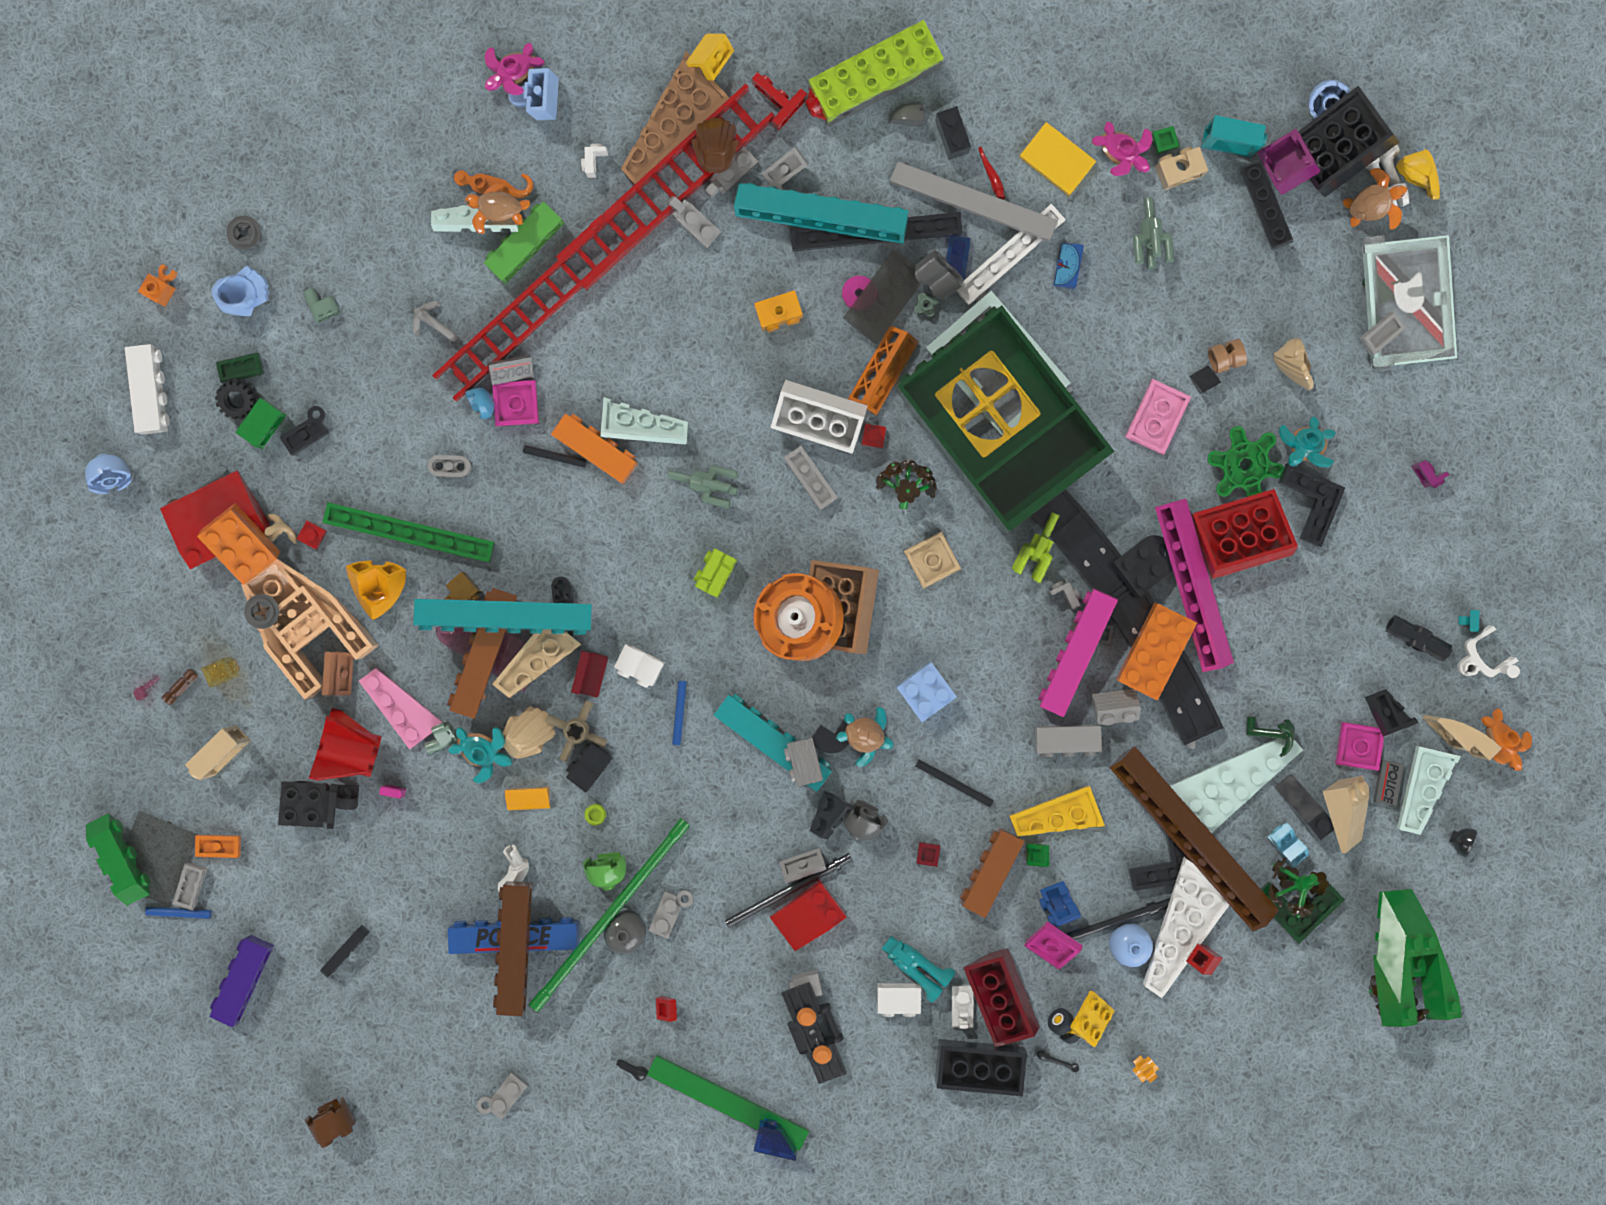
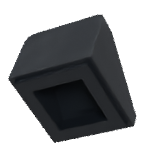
M1209 365L1189 376L1199 394L1221 383Z

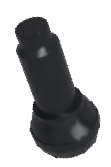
M620 1059L616 1063L620 1069L632 1074L637 1081H643L647 1077V1069L643 1066H634Z

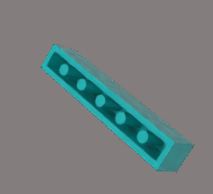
M736 693L733 696L729 694L713 716L787 771L793 769L792 762H787L784 749L788 748L787 743L796 741V738L787 731L785 734L779 731V725L771 719L766 721L760 717L762 713L752 706L749 709L743 704L745 700ZM820 757L818 762L823 780L806 784L816 792L832 772V769L829 768L831 764L822 757Z

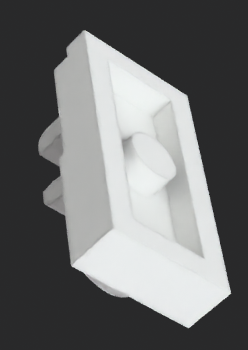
M951 985L952 1028H973L974 1003L971 986Z

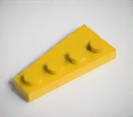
M1089 785L1009 815L1017 836L1105 826Z

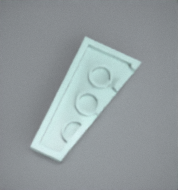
M603 398L601 437L676 444L687 443L688 422L662 414L657 416L651 414L649 410L642 409L640 411L630 408L628 404L622 402L621 404L611 402V399Z
M1416 746L1397 829L1421 835L1433 812L1432 808L1436 800H1439L1446 781H1449L1453 773L1451 771L1461 756Z

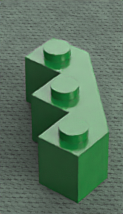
M108 813L86 824V841L90 848L95 847L100 857L96 861L103 875L108 874L113 883L110 886L113 895L128 906L150 895V879L146 873H142L136 868L137 853L132 846H128L122 840V823Z

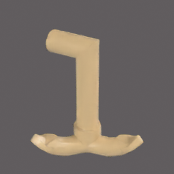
M267 514V518L275 522L271 527L266 528L264 533L271 542L279 534L285 532L288 538L293 541V544L297 543L296 535L291 527L284 523L278 515Z

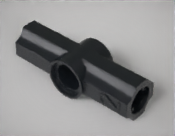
M1393 615L1386 625L1385 632L1404 641L1405 645L1412 646L1414 650L1425 652L1437 660L1445 661L1452 652L1453 645L1432 635L1433 632L1416 624L1413 625L1396 615Z

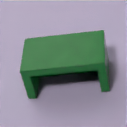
M259 398L235 433L256 448L263 449L287 414L267 400Z

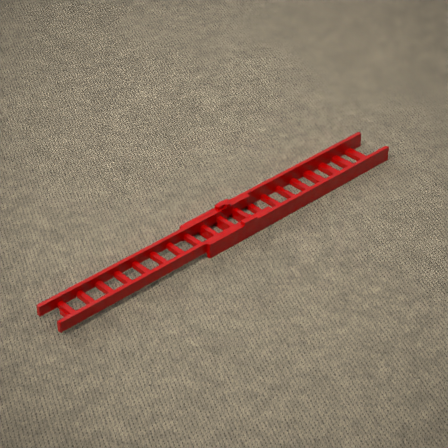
M744 84L706 119H723L721 116L731 108L751 130L744 138H741L736 133L735 140L739 141L736 153L763 131L775 117L771 112L757 124L737 103L749 92L747 84ZM696 129L610 208L598 216L587 229L556 256L558 259L556 263L432 375L438 380L451 368L454 371L453 374L462 383L466 384L452 397L456 402L465 395V391L472 389L489 373L488 365L485 366L471 351L481 339L497 354V357L492 362L504 360L580 289L584 288L587 291L675 211L670 205L664 211H661L642 190L645 185L654 179L670 198L675 196L679 201L683 202L713 176L715 172H706L701 168L695 151L690 146L692 140L697 138ZM682 152L704 173L695 182L674 161ZM667 165L689 187L679 197L658 176ZM637 193L658 215L647 226L626 204ZM623 210L639 226L629 237L613 221ZM607 224L623 240L613 251L597 235ZM591 239L608 255L597 266L581 250ZM576 253L592 269L581 280L565 264ZM560 267L576 283L565 295L549 279ZM544 282L560 298L550 309L534 293ZM529 296L545 312L534 323L518 307ZM513 310L529 326L518 338L502 321ZM497 325L513 340L503 352L487 336ZM466 353L482 370L471 381L455 365Z

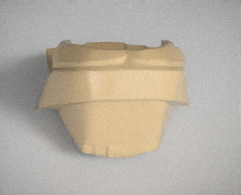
M1293 338L1274 353V362L1278 369L1288 378L1303 388L1311 390L1314 386L1310 375L1311 363L1308 360L1302 339Z
M529 706L519 716H510L503 731L505 739L503 747L511 756L520 759L542 752L543 744L551 740L556 734L553 729L555 726L545 722L548 713L541 711L538 707Z

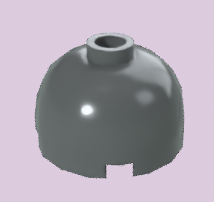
M852 800L850 803L854 805L853 810H847L844 815V824L850 836L855 840L875 839L886 827L887 817L884 814L881 817L878 813L874 812L879 809L865 801L857 800L856 803H853Z
M619 911L603 931L604 940L607 946L616 953H632L645 940L646 928L643 919L633 911Z

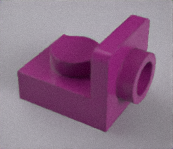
M1426 460L1419 461L1411 466L1424 488L1431 486L1436 488L1445 483L1444 478L1449 476L1447 471L1435 475L1434 467Z

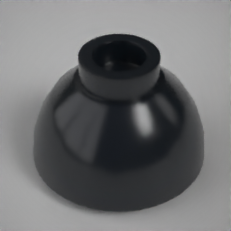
M1470 828L1462 829L1458 832L1454 830L1449 842L1453 843L1457 853L1463 857H1468L1478 832Z

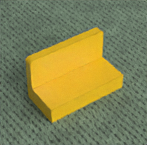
M705 34L686 61V65L688 67H700L706 79L714 81L735 50L726 34Z

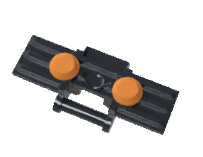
M810 982L781 992L793 1022L789 1021L787 1023L789 1031L792 1034L799 1054H806L818 1083L821 1084L847 1074L836 1047V1043L841 1042L844 1037L839 1032L835 1023L830 1003L819 1005ZM823 1016L831 1033V1036L828 1037L821 1033L817 1023V1019Z

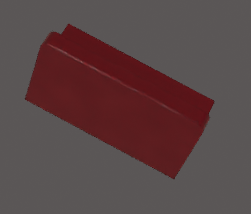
M585 650L581 651L571 693L597 698L605 674L608 656Z

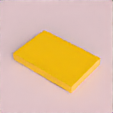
M1047 122L1019 156L1020 159L1068 196L1071 195L1096 163V160Z

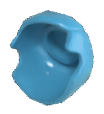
M482 387L465 391L472 409L480 412L481 416L479 418H490L494 412V401L491 394Z

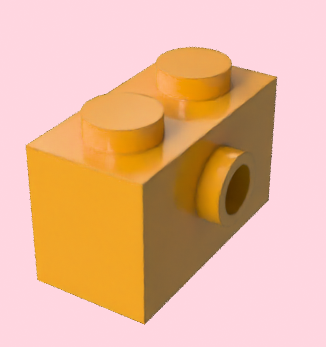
M795 290L754 303L762 331L773 332L780 329V325L786 323L788 326L798 324L800 322L799 319L803 318Z

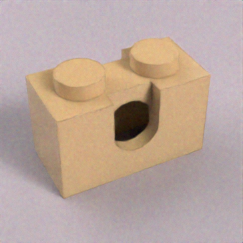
M1192 146L1181 150L1178 156L1173 157L1172 154L1160 158V162L1155 166L1164 191L1202 177L1209 171L1200 147L1192 149ZM1176 163H1183L1185 171L1178 169Z

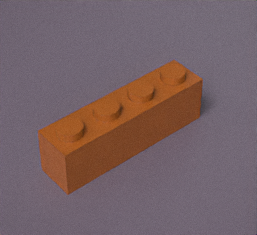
M1000 827L997 831L994 830L989 838L991 844L988 850H983L979 858L981 864L978 870L974 869L970 875L969 880L972 881L968 889L964 888L960 895L962 907L986 918L1024 844L1023 839Z

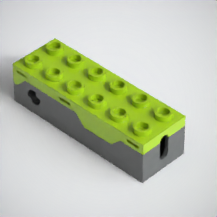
M922 20L809 79V92L805 104L810 115L824 120L826 125L830 127L941 69L944 57L925 21Z

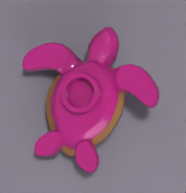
M531 43L524 46L523 53L508 54L500 62L496 59L494 48H488L485 53V64L496 74L486 80L485 89L495 91L502 85L506 93L521 95L524 93V90L518 85L528 78L529 69L542 67L545 62L542 58L532 55L534 50Z
M1106 122L1104 127L1105 134L1092 139V143L1096 146H1102L1107 158L1117 165L1111 168L1110 173L1112 175H1126L1130 172L1132 166L1141 173H1146L1150 170L1148 161L1140 156L1152 144V134L1148 129H1144L1141 140L1136 142L1129 134L1115 132L1114 125L1111 122Z

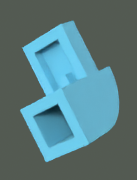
M1288 823L1278 826L1267 837L1281 856L1287 858L1286 861L1293 868L1310 855L1308 848L1295 836L1293 828Z

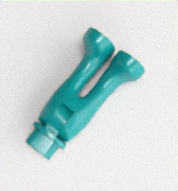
M892 935L881 948L888 954L887 958L891 959L902 972L916 981L925 990L926 999L930 1003H933L939 997L943 988L923 975L917 967L919 966L943 987L949 984L956 973L950 967L946 969L937 967L918 950L903 943L901 939L898 941Z

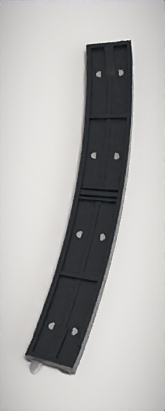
M1065 489L1030 517L1043 530L1051 512L1060 515L1049 538L1054 541V544L1069 560L1091 590L1095 588L1118 599L1110 617L1130 648H1132L1154 601L1147 591L1138 598L1133 596L1111 566V563L1119 558L1121 554L1087 512ZM1183 650L1159 699L1175 728L1181 744L1195 749L1196 740L1224 727L1197 672Z

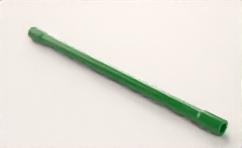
M682 818L677 821L650 858L544 988L536 994L528 1004L533 1010L539 1013L570 971L676 841L683 836L690 827Z

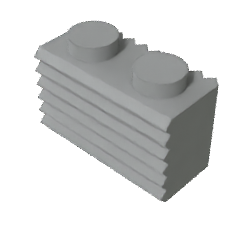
M1135 689L1092 694V708L1097 725H1112L1122 721L1131 723L1140 719L1141 707Z
M809 737L787 743L788 748L784 749L787 762H792L793 769L789 770L792 783L797 782L799 787L822 781L823 777L813 738Z

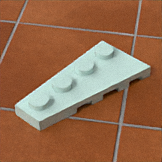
M461 205L459 207L431 211L433 231L460 232L463 228H468L471 232H476L472 220L479 209H473L468 205ZM512 218L499 222L487 219L485 222V228H491L492 232H501L502 228H510L511 232H518V225L513 222Z

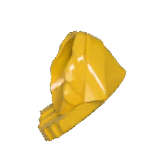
M1427 149L1406 155L1398 161L1396 169L1407 182L1426 188L1427 196L1432 200L1440 199V186L1436 165L1431 153Z

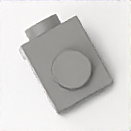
M1061 580L1051 585L1052 590L1048 591L1049 595L1062 591L1070 609L1080 606L1079 600H1081V596L1076 588L1072 589L1070 582L1063 583Z

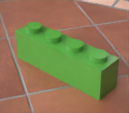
M544 201L541 204H536L531 209L530 215L526 220L523 219V223L518 225V232L506 235L501 240V245L496 250H492L487 254L484 264L506 285L565 223Z

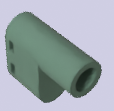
M314 288L303 292V296L316 323L340 314L333 296L319 300Z
M447 720L431 728L435 739L425 743L424 746L427 753L431 755L457 743L459 738Z

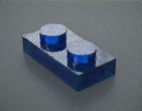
M950 235L946 261L960 273L964 281L971 238Z

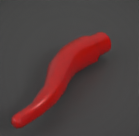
M979 147L978 150L996 198L1004 200L1005 194L1001 179L985 156L983 148Z

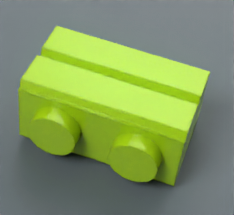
M714 548L712 552L708 550L703 560L706 565L703 570L699 569L693 581L696 582L695 587L718 598L737 559Z

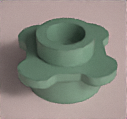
M925 293L919 294L918 304L914 308L917 314L922 313L928 317L934 316V308L938 304V299L934 296H926Z

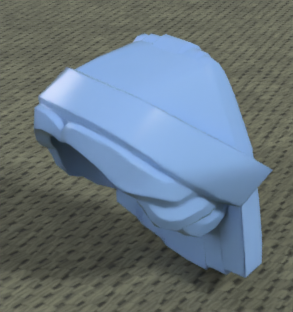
M249 266L244 267L236 275L220 278L211 289L212 297L223 313L239 316H251L253 308L268 301V294H270L267 279Z

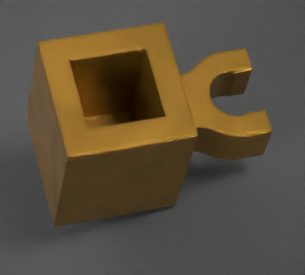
M460 572L445 585L451 593L444 600L477 601L480 598L478 594L482 590L466 572Z

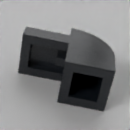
M843 719L835 733L820 724L812 736L814 746L825 753L841 752L849 745V742L847 740L840 742L836 739V736L840 732L846 731L848 724Z

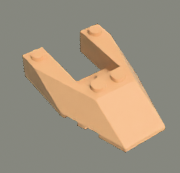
M278 558L247 583L241 584L247 601L255 595L266 594L272 596L279 603L278 607L281 613L278 616V621L269 628H257V630L260 631L264 642V649L304 700L311 699L322 691L323 677L301 649L330 627L355 660L364 658L379 646L366 628L334 595ZM260 605V611L257 614H255V616L263 615L265 617V612L268 611L270 607L263 608Z

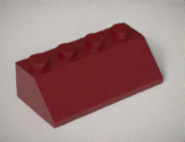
M1008 948L989 953L963 967L995 1047L1035 1037L1040 1026Z

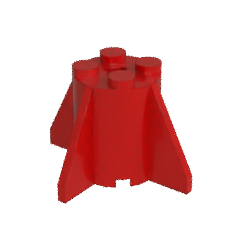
M332 708L330 715L326 716L319 748L317 749L309 779L319 781L354 775L371 777L382 736L372 734L340 709Z

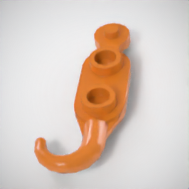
M460 170L454 175L457 185H470L479 194H484L488 188L495 184H503L504 189L501 192L515 198H525L533 190L532 179L524 173L521 175L527 181V187L524 190H518L503 179L478 173L474 176H469L465 171Z

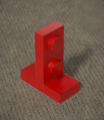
M757 72L752 77V85L781 110L772 119V126L779 131L806 102L807 93L800 88L789 101V96L783 90H777L772 86L773 82L766 75L761 76Z

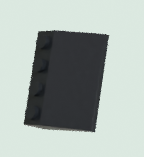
M1359 86L1298 131L1321 170L1320 173L1311 177L1310 180L1317 191L1324 197L1328 196L1400 143Z

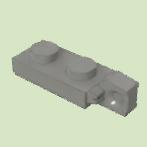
M743 146L735 154L733 163L728 170L713 174L710 178L712 183L705 189L706 193L712 199L719 191L722 194L726 191L729 192L759 163L758 160Z
M675 196L668 200L667 204L675 210L672 214L675 217L674 219L704 247L708 248L721 231L690 202L686 200L681 202Z

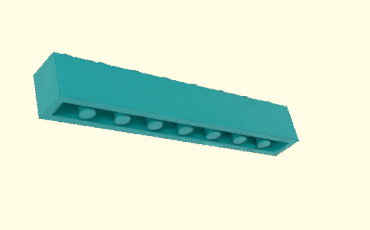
M739 183L734 203L736 217L901 244L904 243L909 210H904L901 207L892 208L877 203L867 204L861 203L858 200L848 201L838 197H824L815 193L805 194L795 190H780L772 186H756L753 183Z
M414 599L413 625L418 627L419 631H432V627H441V631L453 632L454 628H463V632H476V628H484L487 633H498L499 629H507V633H521V630H529L530 634H543V630H551V634L564 635V631H573V635H586V631H591L592 604Z

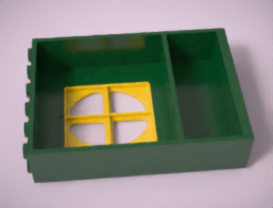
M1001 305L999 308L994 306L984 314L985 316L982 321L975 320L967 327L968 329L965 334L961 335V333L955 335L950 340L948 347L944 349L942 346L932 354L931 360L920 362L915 367L914 373L903 375L898 380L896 392L1006 534L1115 451ZM978 368L992 369L1006 376L1008 383L993 395L987 397L971 378L970 372ZM963 380L978 398L979 405L959 419L953 411L952 393L955 384ZM1015 389L1018 391L1021 400V416L1018 424L1011 428L995 409L994 403L1010 390ZM987 411L1003 431V436L994 440L982 439L969 433L965 426L980 413Z

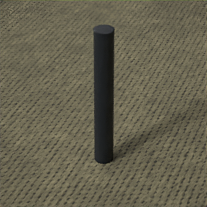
M524 445L523 453L586 468V459Z

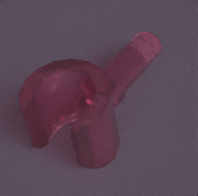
M156 675L148 683L135 688L133 694L136 700L141 701L147 698L146 690L161 678Z

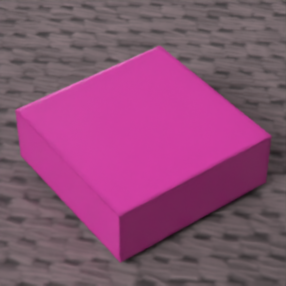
M388 784L380 787L379 795L399 799L405 797L406 793L405 788Z

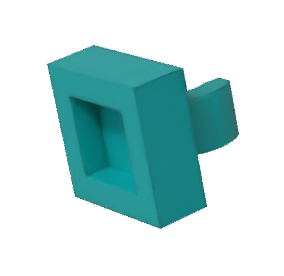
M1470 610V616H1458V625H1469V631L1479 632L1480 610Z

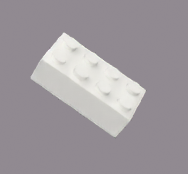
M785 380L771 428L853 454L867 405Z

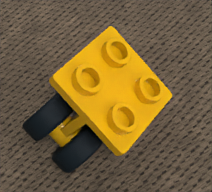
M1089 991L1075 1019L1066 1009L1058 1008L1050 1014L1048 1027L1052 1032L1060 1035V1039L1068 1044L1075 1043L1082 1038L1090 1046L1096 1047L1112 1018L1114 1009L1095 992Z

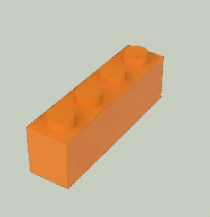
M565 413L551 435L624 485L638 464L634 461L636 457L627 450L622 453L616 449L618 444L611 439L603 440L599 437L601 432L591 425L587 429L581 424L583 420L572 413L569 416Z

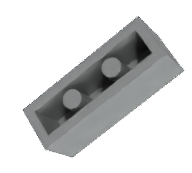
M1034 726L1035 752L1040 754V757H1053V753H1061L1063 757L1075 756L1074 753L1083 752V756H1096V752H1102L1101 726Z

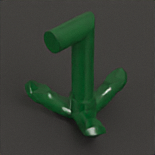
M1247 716L1246 735L1286 740L1282 753L1279 756L1282 758L1289 753L1293 747L1295 727L1289 719L1284 720L1285 724H1279L1278 728L1280 730L1255 728L1256 717Z

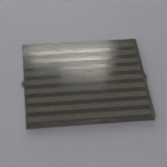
M139 811L126 844L132 846L137 853L136 868L142 873H146L150 879V895L146 897L170 906L176 893L184 864L189 861L195 847V835L198 834L176 826L170 821L167 822Z

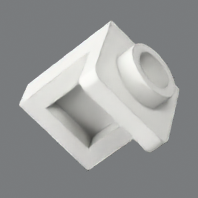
M591 144L590 147H584L585 158L581 159L582 172H585L588 178H596V156H608V150L602 144Z

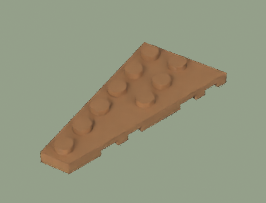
M687 51L679 67L676 68L668 87L665 88L650 115L648 123L641 131L638 141L633 146L621 168V171L634 185L696 129L697 124L703 123L704 120L729 99L728 95L715 81L706 79L700 67H688L686 65V61L690 57Z

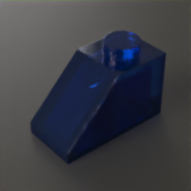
M773 1119L759 1121L754 1152L796 1161L797 1150L782 1125L777 1124V1121Z

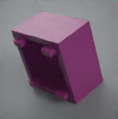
M1297 129L1292 130L1257 152L1273 184L1281 195L1321 172Z

